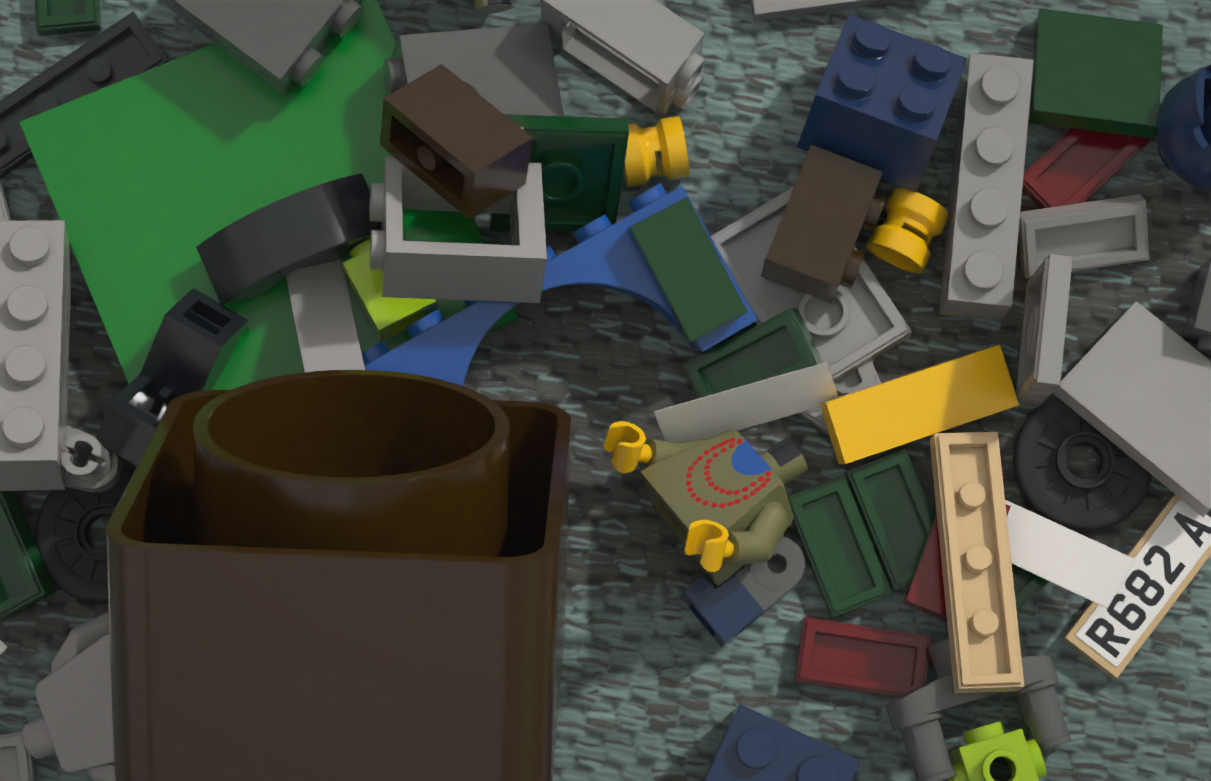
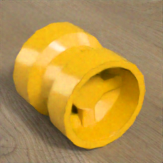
M679 116L661 118L655 126L642 128L636 123L628 124L629 137L624 165V178L627 188L646 185L652 177L665 176L671 181L689 178L687 147Z
M895 188L885 205L887 217L883 225L875 227L866 243V248L877 258L904 271L920 274L924 271L931 257L928 246L934 236L942 234L950 214L943 206L925 195L905 188Z

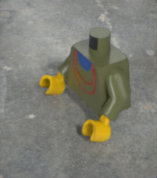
M619 421L614 422L609 427L603 444L607 452H614L611 463L618 472L623 474L631 473L635 470L638 462L641 469H643L641 475L654 510L683 544L684 553L689 556L692 555L717 586L725 582L743 565L765 563L771 559L783 534L794 518L784 485L808 470L802 453L789 438L784 439L759 455L738 431L728 430L711 439L674 443L651 438L646 439L645 433L641 428L629 422Z

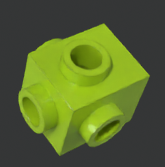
M1001 721L963 732L967 745L949 750L953 761L952 765L957 776L948 778V781H995L990 774V764L997 757L1004 758L1007 761L1011 774L1008 781H1039L1040 778L1047 776L1045 762L1036 740L1026 741L1022 729L1004 733Z

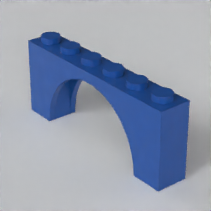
M661 183L628 201L633 214L613 225L606 214L573 232L578 245L558 256L555 255L551 246H548L546 248L547 262L542 291L575 285L598 286L617 290L648 304L662 314L684 337L628 230L629 227L688 197L683 186L668 194ZM689 199L747 310V313L688 343L693 352H703L757 321V318ZM464 300L467 308L446 320L441 311L437 309L405 327L411 339L395 349L389 351L384 341H381L361 352L365 370L422 375L463 386L470 361L479 343L494 323L519 302Z

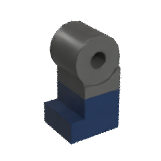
M782 537L769 561L746 564L716 589L703 576L683 592L681 599L722 648L791 592L803 576L805 570L804 555L795 542L789 538Z

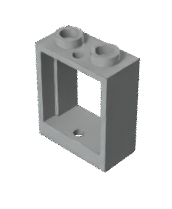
M541 0L542 23H548L551 43L660 117L665 118L674 105L683 110L699 90L704 79L699 74L706 63V59L701 56L704 33L656 0Z
M385 156L383 183L371 182L369 209L370 221L382 222V230H371L370 270H382V297L540 303L547 262L541 163H529L526 184L480 212L509 214L511 245L403 241L402 209L459 211L395 157Z

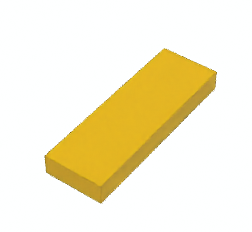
M1000 345L990 346L820 403L838 464H847L1019 405Z

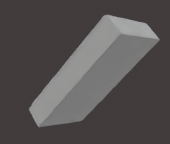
M1140 194L1020 212L1018 244L1020 267L1023 276L1026 279L1031 278L1044 259L1050 254L1073 257L1071 272L1149 260L1146 200Z

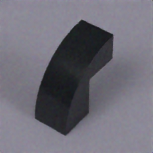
M360 173L305 189L262 207L221 229L196 248L222 305L261 296L296 269L351 258L350 251L360 243L370 239L371 230H382V222H373L369 219L370 190L363 174Z
M192 288L164 315L140 374L110 402L96 436L100 444L137 466L169 403L173 399L187 393L212 390L233 353L248 320Z

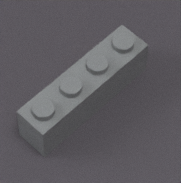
M970 53L960 77L948 205L950 218L946 227L939 315L1002 321L1012 307L1034 62L1032 59Z
M65 220L0 221V491L65 490L66 469L61 464V453H66L64 444L67 438L72 253Z

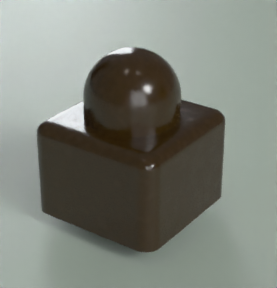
M326 370L296 373L259 380L232 390L196 391L173 399L163 414L106 526L115 780L552 781L565 639L571 416L565 410L545 403L491 400L470 388L445 380L409 373L377 370Z

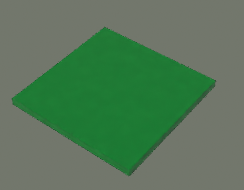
M378 0L361 1L359 5L363 7V11L354 27L342 38L336 34L321 51V54L324 55V61L314 77L304 86L296 83L286 96L214 43L19 122L59 219L65 220L69 243L128 384L140 374L164 315L192 288L220 303L196 247L226 226L262 207L332 180L362 173L369 190L371 182L383 183L385 156H392L379 145L383 99L388 96L384 83L383 65L385 58H391L396 41ZM402 209L404 241L485 244L474 217L468 219L457 211ZM351 258L342 259V260H341V261H342V266H343V262H345V261H347V260H349V259H351ZM286 277L261 296L222 304L246 318L248 322L212 390H232L259 380L305 372ZM345 278L361 352L379 343V340ZM436 299L437 309L441 311L445 320L467 308L464 300ZM510 308L501 316L486 334L517 322L518 317L514 308ZM406 330L384 343L388 350L391 351L409 341L411 337Z

